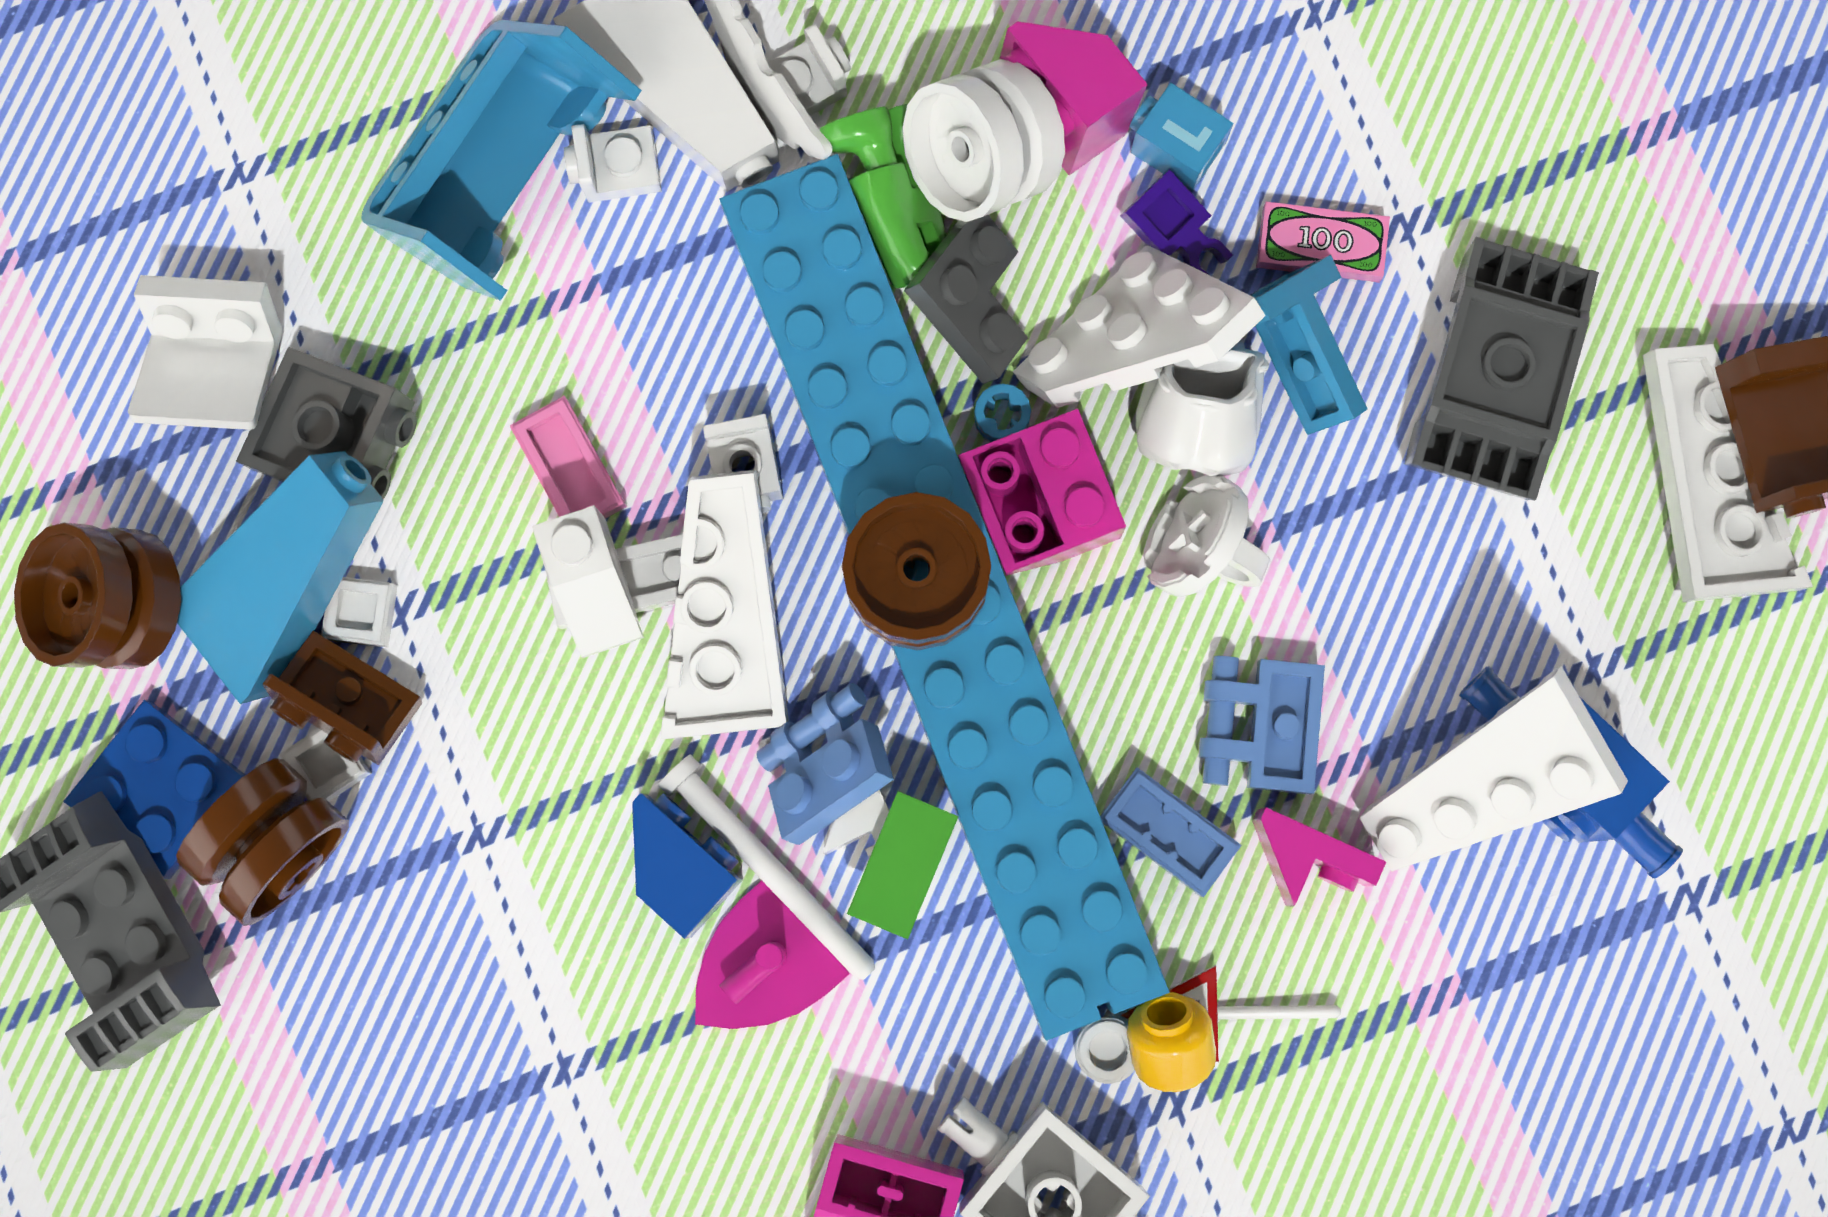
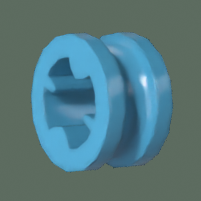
M998 384L990 386L981 393L976 401L974 412L976 429L984 439L993 442L1028 428L1031 415L1028 398L1023 391L1013 385ZM1007 400L1009 410L1019 411L1021 418L1018 422L1012 418L1010 420V429H997L995 419L985 418L984 412L986 408L994 411L995 401Z

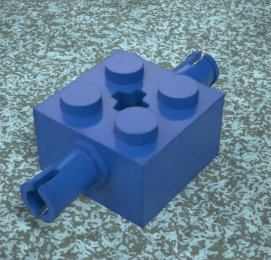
M1490 666L1481 670L1459 694L1463 700L1468 701L1488 721L1500 709L1518 697L1512 689L1493 673L1494 670ZM1580 697L1628 782L1619 795L1542 821L1553 833L1566 842H1570L1573 838L1578 843L1614 840L1647 871V874L1652 879H1656L1675 864L1684 850L1669 839L1642 813L1670 781Z

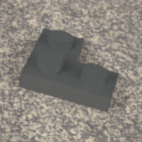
M989 215L968 222L958 220L904 290L983 384L998 379L1028 339L1027 335L990 292L991 288L1017 255L1018 250Z

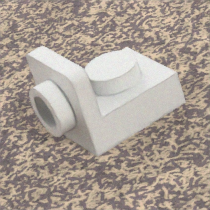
M816 24L804 29L805 42L768 61L769 67L775 73H782L810 116L847 96L844 73L851 70L847 56L837 39L833 36L825 40Z
M584 124L571 126L574 146L564 147L566 171L570 184L579 183L589 203L662 192L654 135L650 125L589 134Z

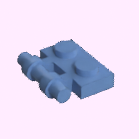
M1214 656L1212 680L1205 681L1203 700L1210 702L1207 738H1200L1198 755L1199 758L1205 759L1203 784L1228 786L1230 761L1249 763L1247 788L1314 794L1325 665L1260 659L1257 661L1256 683L1251 684L1237 682L1239 658ZM1235 704L1253 705L1251 741L1232 740Z
M854 683L849 684L838 693L829 691L813 702L812 712L797 723L788 721L773 731L770 735V742L756 753L760 765L769 772L774 771L783 763L786 773L768 785L781 839L796 845L802 844L894 780L879 727L862 718L854 723L852 714L867 703L864 692ZM826 733L828 743L812 753L810 744Z

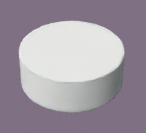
M1101 1017V1020L1083 1026L1079 1031L1074 1045L1075 1058L1081 1070L1092 1080L1104 1084H1113L1125 1080L1134 1072L1127 1039L1128 1025L1125 1022L1113 1017Z

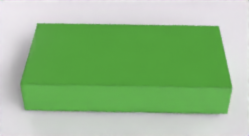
M897 791L847 914L908 940L959 816Z

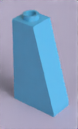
M345 451L309 455L180 587L181 606L177 624L239 704L269 696L262 683L269 674L279 678L312 631L316 629L384 502L371 485V476L368 470Z

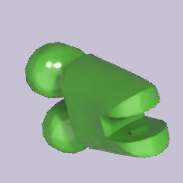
M908 104L896 106L889 110L885 106L865 110L835 120L819 129L830 141L833 150L832 154L853 153L859 157L866 172L849 180V183L858 201L891 285L895 288L907 287L946 237L941 212L929 203L914 181L905 156L902 128Z

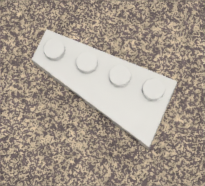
M1714 344L1657 348L1644 354L1643 359L1683 603L1800 591L1813 587L1805 566L1797 567L1786 540L1792 534L1783 512L1775 513L1774 510L1756 513L1715 367L1721 365V361Z

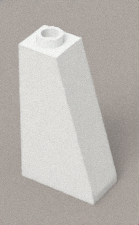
M584 0L553 18L555 25L567 26L642 91L635 101L623 100L727 192L739 184L742 188H748L761 182L773 171L772 165L780 161L775 139L688 0Z

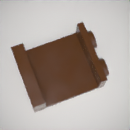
M1828 336L1756 348L1715 367L1756 513L1784 508L1786 519L1826 509L1824 499H1828Z

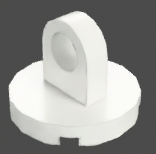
M1205 475L1191 480L1183 487L1190 493L1179 503L1173 499L1168 504L1166 503L1149 531L1144 548V566L1151 569V574L1147 576L1149 581L1167 594L1180 598L1199 592L1214 581L1217 576L1246 587L1260 586L1271 559L1260 548L1243 538L1249 518L1247 496L1241 487L1221 475Z

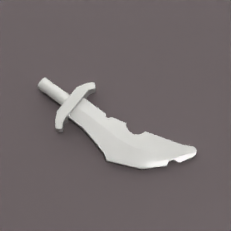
M704 0L712 17L726 62L770 133L793 149H797L800 146L808 156L820 160L827 159L833 151L830 141L818 129L782 73H775L769 67L762 48V41L750 21L743 16L739 0Z

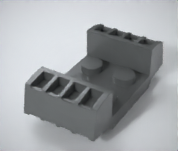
M1475 237L1461 261L1450 302L1456 303L1426 412L1414 425L1404 464L1524 500L1536 501L1566 409L1590 321L1589 311L1599 272Z
M102 791L74 805L0 858V912L30 904L34 905L93 1014L65 1032L75 1052L91 1072L124 1069L131 1066L221 1006L203 966V947L142 838L126 828Z

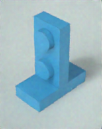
M1331 255L1289 272L1250 294V296L1256 299L1266 315L1254 327H1256L1307 435L1355 419L1368 410L1314 296L1318 291L1342 278Z

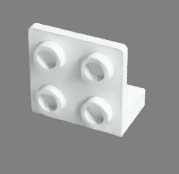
M140 275L134 297L151 333V337L128 408V414L132 422L244 430L254 429L258 423L283 332L266 282Z

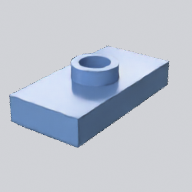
M1138 767L1135 768L1100 815L1105 826L1200 897L1206 895L1242 846Z

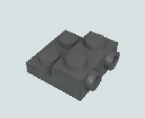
M288 347L262 403L257 426L249 431L236 462L251 470L284 482L309 455L345 451L368 470L371 476V485L384 499L391 483V474L386 467L396 446L399 448L406 446L416 429L417 418L415 413L412 412L415 401L395 387Z

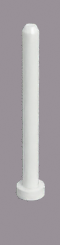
M689 754L659 782L658 786L668 797L677 791L855 978L861 980L867 978L875 970L874 961L868 953L696 775V772L701 768L696 759Z

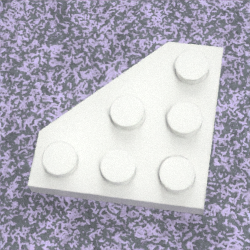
M1146 244L1138 253L1128 257L1121 264L1119 271L1094 295L1084 299L1076 307L1074 314L1050 337L1036 344L1029 353V356L1013 373L1027 390L1055 408L1079 402L1080 391L1107 383L1114 392L1160 378V367L1189 359L1195 368L1219 361L1266 315L1254 297Z

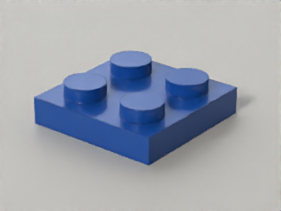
M143 700L63 802L71 808L102 791L126 828L142 838L163 878L171 879L180 868V865L177 863L176 854L184 838L210 806L246 774L155 703Z

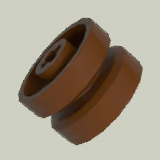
M913 492L886 498L862 515L847 538L842 571L850 605L866 630L889 645L918 651L946 645L971 627L985 605L991 561L986 537L968 512L945 497ZM917 560L928 563V576L921 581H912L904 574L905 565L913 569Z
M65 522L46 527L30 542L18 568L14 588L15 620L22 641L36 660L53 667L82 668L96 665L104 669H134L148 666L166 649L176 630L181 606L180 576L171 551L158 536L138 529L117 527L101 529L93 525Z
M274 758L259 765L231 786L198 819L182 841L176 854L177 863L201 886L223 882L219 893L220 904L243 926L257 923L287 902L325 864L339 846L349 828V820L326 798H315L304 802L307 792V780L284 759Z

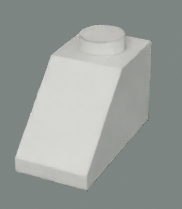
M593 505L533 525L532 529L550 586L581 657L585 658L644 638L606 519Z

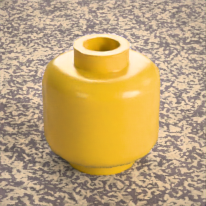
M1171 992L1142 1003L1130 1016L1127 1027V1039L1131 1061L1138 1078L1147 1086L1163 1092H1181L1196 1087L1209 1077L1216 1063V1046L1212 1020L1202 1004L1193 998Z

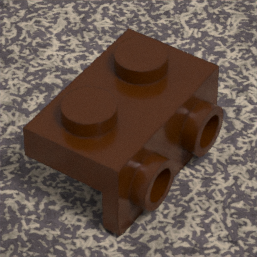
M312 631L279 678L269 674L262 683L271 699L274 700L269 708L276 715L301 730L307 722L328 734L324 740L328 747L354 763H357L360 757L364 756L375 764L380 765L423 703L419 695L315 631Z

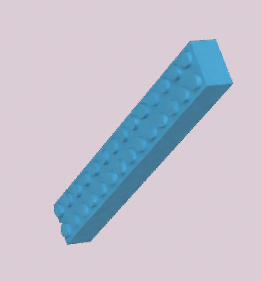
M835 154L825 160H819L719 198L728 227L848 536L862 515L886 498L919 492L945 497L968 512L986 537L991 561L990 579L985 605L971 627L943 646L918 651L892 645L891 647L956 815L959 816L958 820L1043 1038L1048 1041L1101 1020L1097 1006L1106 1003L1108 1011L1116 1014L1170 993L839 155ZM917 560L913 569L905 565L904 574L912 581H921L928 576V563Z

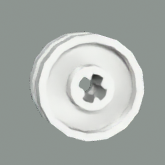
M999 59L962 74L937 81L918 89L906 108L902 129L905 156L912 176L929 203L949 218L968 222L1006 208L1010 204L1047 191L1060 174L1065 155L1064 128L1055 100L1040 78L1021 63Z

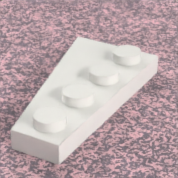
M756 470L691 477L688 483L680 555L681 568L678 595L675 600L674 631L671 658L668 664L667 695L660 740L781 727L789 721L757 472Z
M1559 666L1545 676L1539 685L1521 698L1518 696L1508 703L1473 733L1469 732L1452 744L1447 752L1429 765H1423L1368 805L1359 818L1389 869L1393 872L1619 795L1624 790L1628 780L1563 667Z

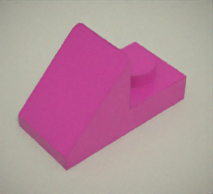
M1267 807L1258 809L1252 820L1286 906L1294 907L1313 864L1321 866L1318 878L1346 891L1354 892L1357 883L1363 886H1377L1386 861Z

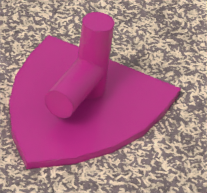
M761 880L723 918L705 950L696 984L695 1025L739 1029L775 1023L801 1013L827 995L850 973Z

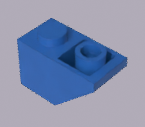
M640 793L632 802L636 896L684 939L692 938L743 881L732 871L739 863V860L712 836L704 844L685 828L692 818L666 794L662 793L655 801L649 795Z

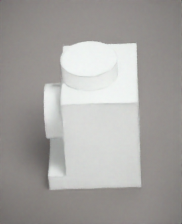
M766 414L703 426L712 474L732 472V463L736 458L750 456L755 460L753 470L757 472L762 513L771 510V501L784 499L771 428Z

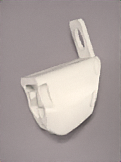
M1244 337L1219 361L1195 368L1189 359L1160 367V378L1145 382L1136 413L1137 443L1139 452L1155 463L1173 470H1195L1208 476L1233 475L1243 472L1248 467L1256 451V441L1260 431L1264 372L1268 370L1269 363L1263 353L1245 349Z

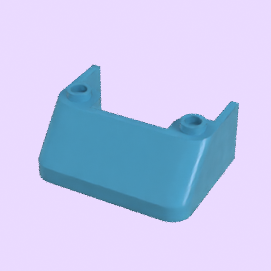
M511 20L496 21L475 41L380 180L363 208L362 222L385 239L463 288L501 301L508 290L493 280L504 261V256L501 254L503 241L494 231L559 134L572 135L571 126L584 124L587 131H590L600 122L605 114V100L607 97L635 101L642 90L567 26Z

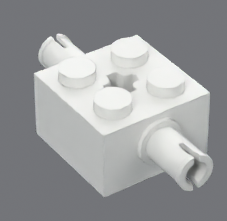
M963 1096L953 1107V1112L967 1123L972 1130H967L950 1114L945 1117L937 1129L942 1134H946L983 1166L980 1170L982 1176L959 1203L960 1215L963 1217H1134L1150 1197L1141 1184L1044 1102L1040 1103L1017 1133L1012 1131L1007 1135L969 1102V1099ZM1060 1185L1065 1187L1063 1196L1068 1205L1067 1208L1060 1212L1057 1208L1051 1207L1045 1214L1040 1211L1042 1202L1038 1193L1044 1187L1051 1191H1055Z

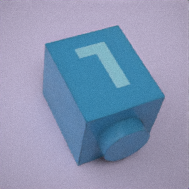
M1170 82L1159 100L1149 95L1135 114L1130 124V128L1136 131L1131 153L1162 174L1170 169L1183 185L1193 193L1225 146L1234 123Z

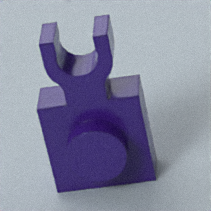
M1170 169L1163 173L1120 215L1145 244L1169 256L1177 251L1182 256L1183 263L1206 274L1208 273L1199 264V256L1202 251L1212 253L1220 264L1227 262L1233 256L1221 241L1215 238H1208L1201 232L1199 228L1212 215Z

